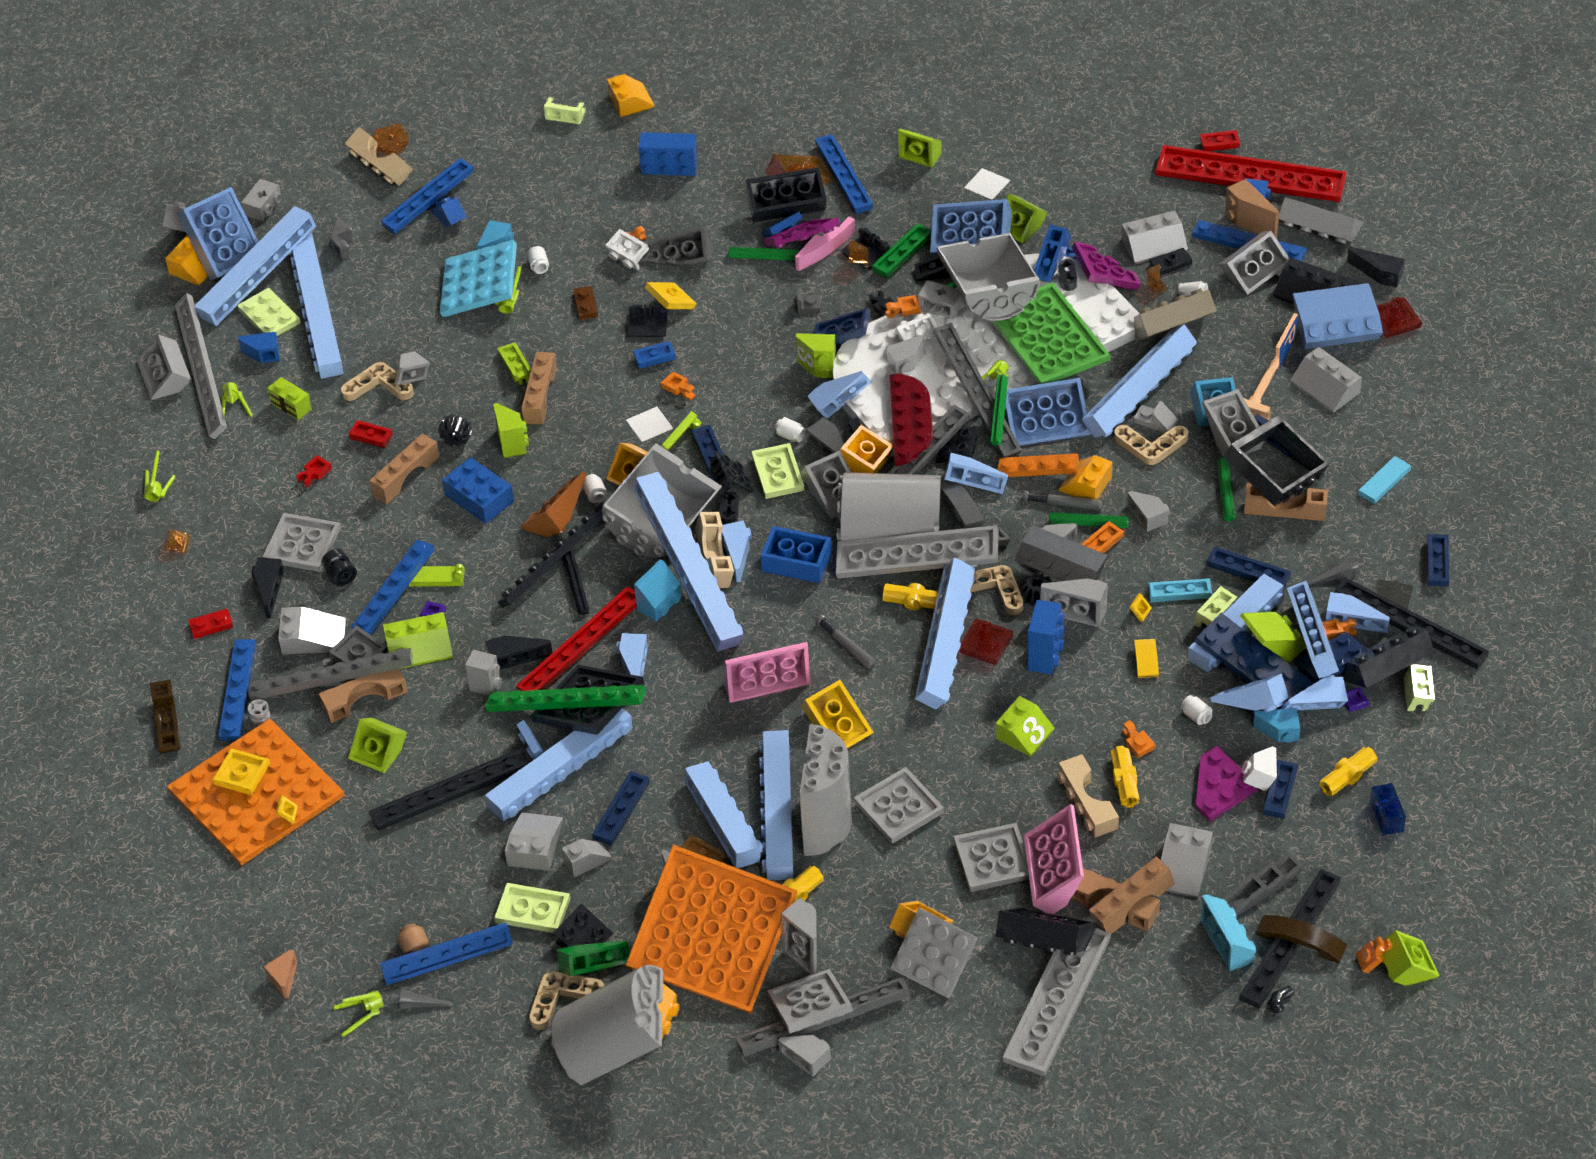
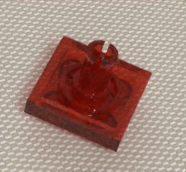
M1395 297V299L1392 298L1389 302L1377 305L1383 334L1386 338L1422 327V321L1405 297Z
M975 618L963 638L958 652L997 665L1013 638V631Z

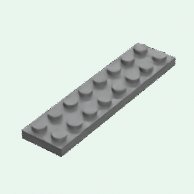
M996 525L838 541L836 576L839 579L944 568L953 558L970 566L998 563L999 530Z
M1096 929L1086 950L1078 952L1076 956L1065 955L1063 950L1059 949L1053 952L1003 1055L1004 1063L1045 1077L1111 939V933Z

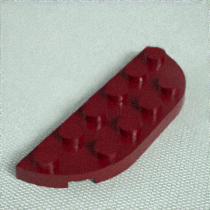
M902 373L889 374L896 466L910 463L919 458L918 455L925 448L927 450L933 440L932 406L929 391L920 380Z

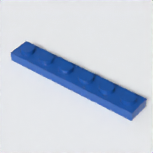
M833 134L816 138L815 144L855 214L872 210V201Z
M459 158L381 220L382 226L393 234L398 233L474 172L473 166Z
M1202 220L1198 221L1192 235L1194 238L1240 249L1257 236ZM1278 241L1289 259L1292 257L1303 261L1307 248Z
M420 540L414 542L353 623L351 629L358 626L368 634H373L435 551L433 544Z
M235 639L218 735L220 741H236L241 738L256 649L255 639Z
M505 922L381 962L380 966L387 986L513 944L508 925Z

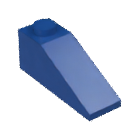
M1049 225L1034 268V272L1039 280L1051 282L1058 269V263L1063 259L1071 239L1068 229Z

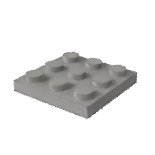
M283 513L263 558L282 559L283 566L321 572L323 568L321 560L331 550L341 529L340 523Z
M906 767L854 797V803L891 844L944 813V807Z
M1017 823L954 836V844L970 892L1030 880L1026 849Z
M919 908L890 969L946 998H950L978 937Z
M830 969L767 990L770 1001L789 1033L800 1031L803 1028L823 1023L826 1020L840 1017L853 1011L849 999Z

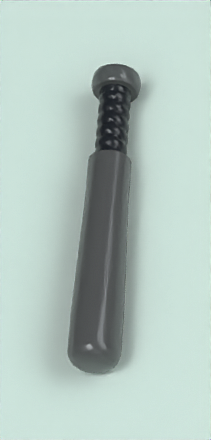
M1024 490L1022 501L1025 503L1028 501L1045 502L1048 505L1100 512L1103 507V502L1100 499L1053 494L1040 495L1029 493L1028 490Z
M821 614L816 618L815 624L822 626L828 631L832 638L842 645L865 668L871 670L875 667L876 660L840 629H836L829 623L825 615Z

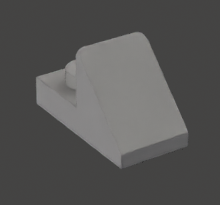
M1159 401L1155 409L1141 405L1134 417V423L1164 433L1175 427L1178 419L1162 401Z

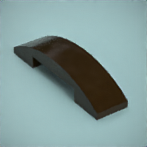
M171 680L150 683L159 752L161 754L181 750Z
M1263 915L1255 935L1272 941L1279 937L1319 951L1318 957L1339 964L1347 948V944L1330 932L1310 923L1284 916Z

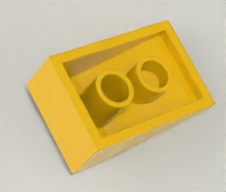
M841 680L807 698L801 705L813 725L823 726L836 733L843 740L847 749L874 733Z

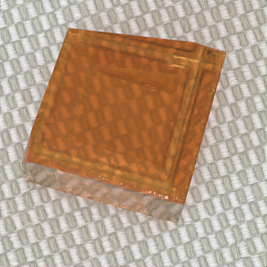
M850 240L848 247L849 262L868 264V248Z
M1160 265L1149 268L1147 272V283L1155 293L1168 290V287L1160 278Z
M173 529L169 530L164 550L186 554L191 534Z

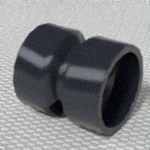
M336 548L328 551L321 560L322 567L336 586L341 587L351 583L357 575V569L342 549Z

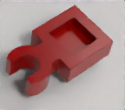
M316 455L304 466V471L297 474V482L300 483L304 480L305 487H309L314 478L319 481L332 470L331 463Z

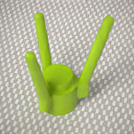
M518 266L513 282L512 298L495 303L496 306H499V311L502 313L510 314L514 311V305L519 294V290H516L521 266Z
M996 360L982 378L985 380L990 375L992 379L996 380L997 376L1002 374L1009 377L1006 373L1009 367L1003 360Z
M232 382L224 384L222 387L223 395L221 396L223 414L225 415L226 401L234 404L239 399L249 417H252L253 415L242 396V392L238 391L237 385Z
M158 450L154 457L150 483L149 471H145V490L143 494L148 501L156 502L159 501L160 497L165 498L166 491L175 479V475H172L163 489L161 484L155 481L160 453Z
M378 991L342 1000L341 1004L333 1006V1009L336 1010L362 1003L364 1010L370 1011V1013L344 1031L341 1037H345L371 1017L380 1014L379 1008H382L384 1005Z

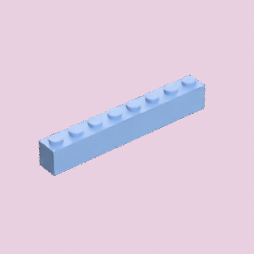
M294 206L194 306L200 318L217 326L316 227L311 214Z
M1185 324L1172 328L1082 418V421L1095 438L1109 436L1114 431L1113 428L1125 420L1124 416L1133 412L1136 409L1135 405L1148 397L1147 393L1159 386L1158 382L1166 378L1170 374V370L1178 366L1182 362L1181 359L1193 351L1192 348L1197 342Z
M956 558L948 562L943 569L915 700L934 709L939 708L942 704H946L950 697L949 687L954 679L952 673L957 664L956 655L961 646L959 641L964 631L963 622L968 613L966 608L971 598L970 589L975 581L973 576L975 568Z
M622 708L598 735L573 731L485 795L487 808L503 822L514 817L518 811L525 806L531 805L541 794L547 793L552 786L564 781L574 770H579L585 762L595 758L606 747L612 746L618 738L627 735L633 728L631 715Z
M788 730L763 731V740H759L760 753H764V757H760V770L764 769V773L760 774V786H764V790L760 791L761 803H765V807L761 808V821L765 820V825H761L762 838H766V842H762V855H766V859L762 860L763 873H767V880L770 881L794 879Z

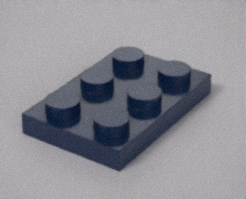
M867 307L815 325L813 334L835 335V344H843L854 338L859 339L866 335L871 313Z
M1347 632L1329 641L1339 669L1338 672L1332 675L1336 676L1344 672L1347 663L1355 659L1354 657L1357 654L1368 652L1364 646ZM1309 652L1294 659L1295 666L1314 683L1322 679H1319Z

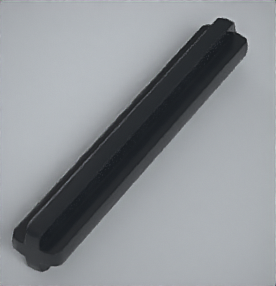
M569 551L563 556L578 613L580 615L588 614L589 606L573 551Z

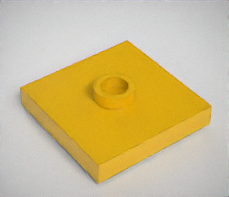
M647 282L645 289L666 309H694L697 304L675 283Z
M231 748L213 778V784L252 795L269 767L270 760Z

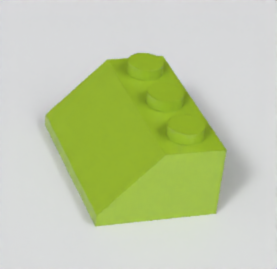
M444 612L383 624L388 652L411 648L413 654L412 666L453 658Z

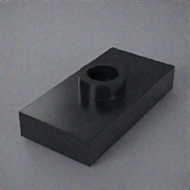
M1184 248L1150 259V265L1157 275L1160 276L1191 265L1193 259Z

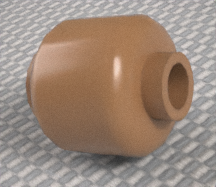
M409 924L400 929L397 941L404 955L428 948L429 941L421 926Z

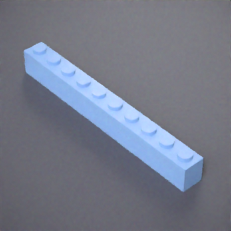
M310 232L289 254L294 255V257L290 258L292 268H296L293 270L295 281L299 280L296 283L298 294L302 293V295H299L301 307L305 306V308H302L304 320L308 319V321H305L307 333L311 332V334H308L309 345H314L310 349L312 358L317 359L313 361L315 372H320V377L323 379L344 373L312 232Z
M659 472L636 478L633 490L717 652L739 645L743 636V629L736 622L734 611L732 608H729L725 594L720 591L716 577L709 570L707 560L701 555L700 546L698 543H695L690 527H687L684 522L682 512L677 509L675 499L667 489L666 481L661 478Z

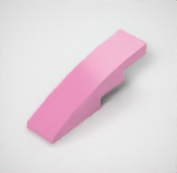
M848 216L839 228L834 227V231L823 236L815 234L795 256L796 270L800 271L815 264L844 244L855 233V219Z

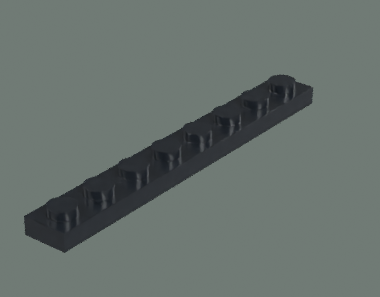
M603 501L598 503L593 508L595 510L594 513H588L580 520L582 522L580 526L576 525L567 532L569 536L566 539L563 537L554 544L556 548L553 551L548 550L541 556L543 560L539 564L535 562L528 568L529 573L526 576L523 574L514 581L516 585L513 588L508 587L501 593L502 598L498 601V604L502 608L512 604L603 519L602 508L605 503Z
M1346 577L1334 591V593L1351 595L1390 617L1389 624L1404 632L1413 626L1426 629L1433 647L1476 669L1488 657L1489 651Z
M524 746L369 811L370 818L376 829L380 831L512 776L533 760Z
M1320 869L1290 918L1313 925L1340 884L1341 877ZM1276 937L1240 993L1239 1000L1260 1009L1300 945Z

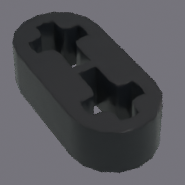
M1062 259L1058 263L1060 286L1065 291H1072L1077 288L1076 266L1074 261Z
M727 491L721 495L720 500L721 522L724 525L737 522L739 497L737 493ZM728 512H731L730 517H727Z

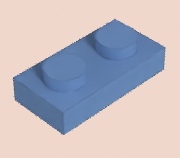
M524 720L518 723L517 726L520 730L518 736L523 744L527 743L529 745L526 748L532 759L539 757L544 751L532 730Z

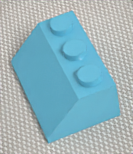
M1207 894L1203 895L1201 923L1228 970L1232 971L1254 963L1255 945L1246 937V930L1242 924L1238 923L1234 909L1228 906L1226 900Z

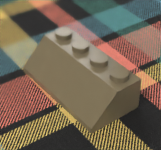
M1201 288L1190 292L1191 296L1186 298L1184 295L1173 298L1174 302L1170 304L1167 301L1156 304L1157 308L1153 310L1150 307L1139 310L1140 314L1134 317L1135 341L1216 312L1217 310L1209 289L1203 292Z

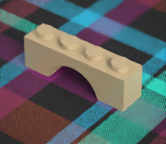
M360 127L357 128L345 143L350 148L348 152L355 158L360 156V161L367 167L372 165L371 169L379 176L384 174L383 178L390 184L394 182L400 186L413 171L395 153L387 157L377 158L376 150L378 143Z
M699 512L695 531L701 555L707 560L711 574L717 579L718 587L729 588L734 569L731 557L724 556L723 526L719 512Z
M1081 754L1059 762L1057 778L1060 784L1065 785L1068 798L1070 800L1073 799L1075 802L1077 814L1083 816L1087 831H1091L1094 837H1098L1118 830L1119 816L1111 802L1093 799L1084 790L1091 783V768L1084 756Z

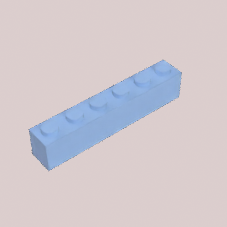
M1263 574L1223 614L1246 632H1249V627L1239 615L1242 613L1271 612L1284 599V585ZM1194 642L1189 647L1188 661L1206 672H1209L1213 667H1218L1221 663Z
M1307 581L1288 587L1287 590L1319 679L1338 672L1339 669Z
M709 761L685 768V785L735 868L760 862L761 842L754 837L752 827L746 824L742 811L737 809L734 798L729 796L725 783H721L717 770L712 768Z

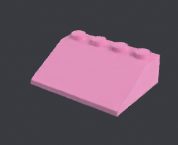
M807 642L725 660L723 681L729 702L810 685Z
M1072 804L1024 835L1033 906L1046 913L1054 914L1067 906L1084 877L1075 811Z

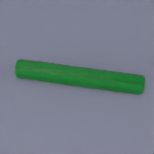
M729 247L728 256L729 258L795 261V256L801 250Z
M1005 374L998 375L996 379L990 443L994 446L1001 445L1008 386V377Z
M1221 457L1217 461L1223 519L1232 522L1235 519L1230 467L1229 462Z
M1052 512L1049 514L1050 525L1074 523L1077 526L1102 527L1110 521L1118 528H1128L1129 526L1128 516Z

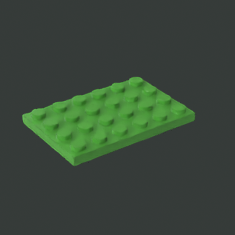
M1053 282L1039 287L1034 300H1030L1024 307L1025 310L1018 315L1005 320L991 321L1038 384L1056 382L1110 360L1108 351Z

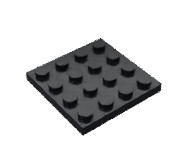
M577 665L555 689L644 685L645 682L642 676ZM624 706L535 710L530 716L532 722L598 735Z

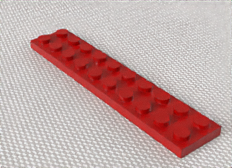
M1163 145L1156 168V175L1232 186L1246 178L1268 181V189H1271V192L1341 202L1347 171Z

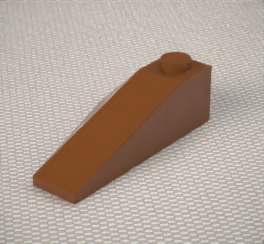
M583 471L566 482L556 492V495L542 504L544 507L529 516L521 525V528L547 538L554 534L558 536L566 530L565 525L571 519L586 473Z

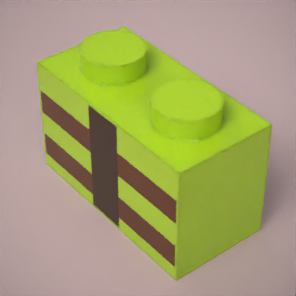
M280 377L268 387L271 404L293 418L299 420L312 410L309 394L286 379Z

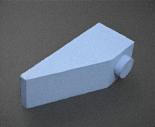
M862 371L822 383L808 397L816 409L827 419L844 406L845 401L852 399L872 381Z
M954 453L950 454L945 473V480L1003 494L1008 475L972 458Z
M744 520L722 525V542L727 556L731 557L736 582L741 581L750 548L749 540L752 539L751 530L746 528Z
M1330 592L1326 621L1339 619L1340 622L1348 619H1354L1356 622L1354 627L1357 629L1388 633L1390 617L1351 595Z
M622 633L621 641H617L616 652L620 654L621 663L626 674L643 677L648 650L646 634Z
M1334 675L1323 677L1315 684L1289 699L1281 709L1313 710L1340 708L1348 701L1343 677H1335Z

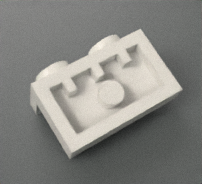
M621 229L606 244L609 251L608 255L613 260H620L628 269L634 268L637 271L640 269L638 262L649 250L647 244Z
M921 313L910 322L903 321L897 324L893 334L895 337L899 336L901 342L923 335L925 342L935 337L933 332L938 326L931 313L926 315Z

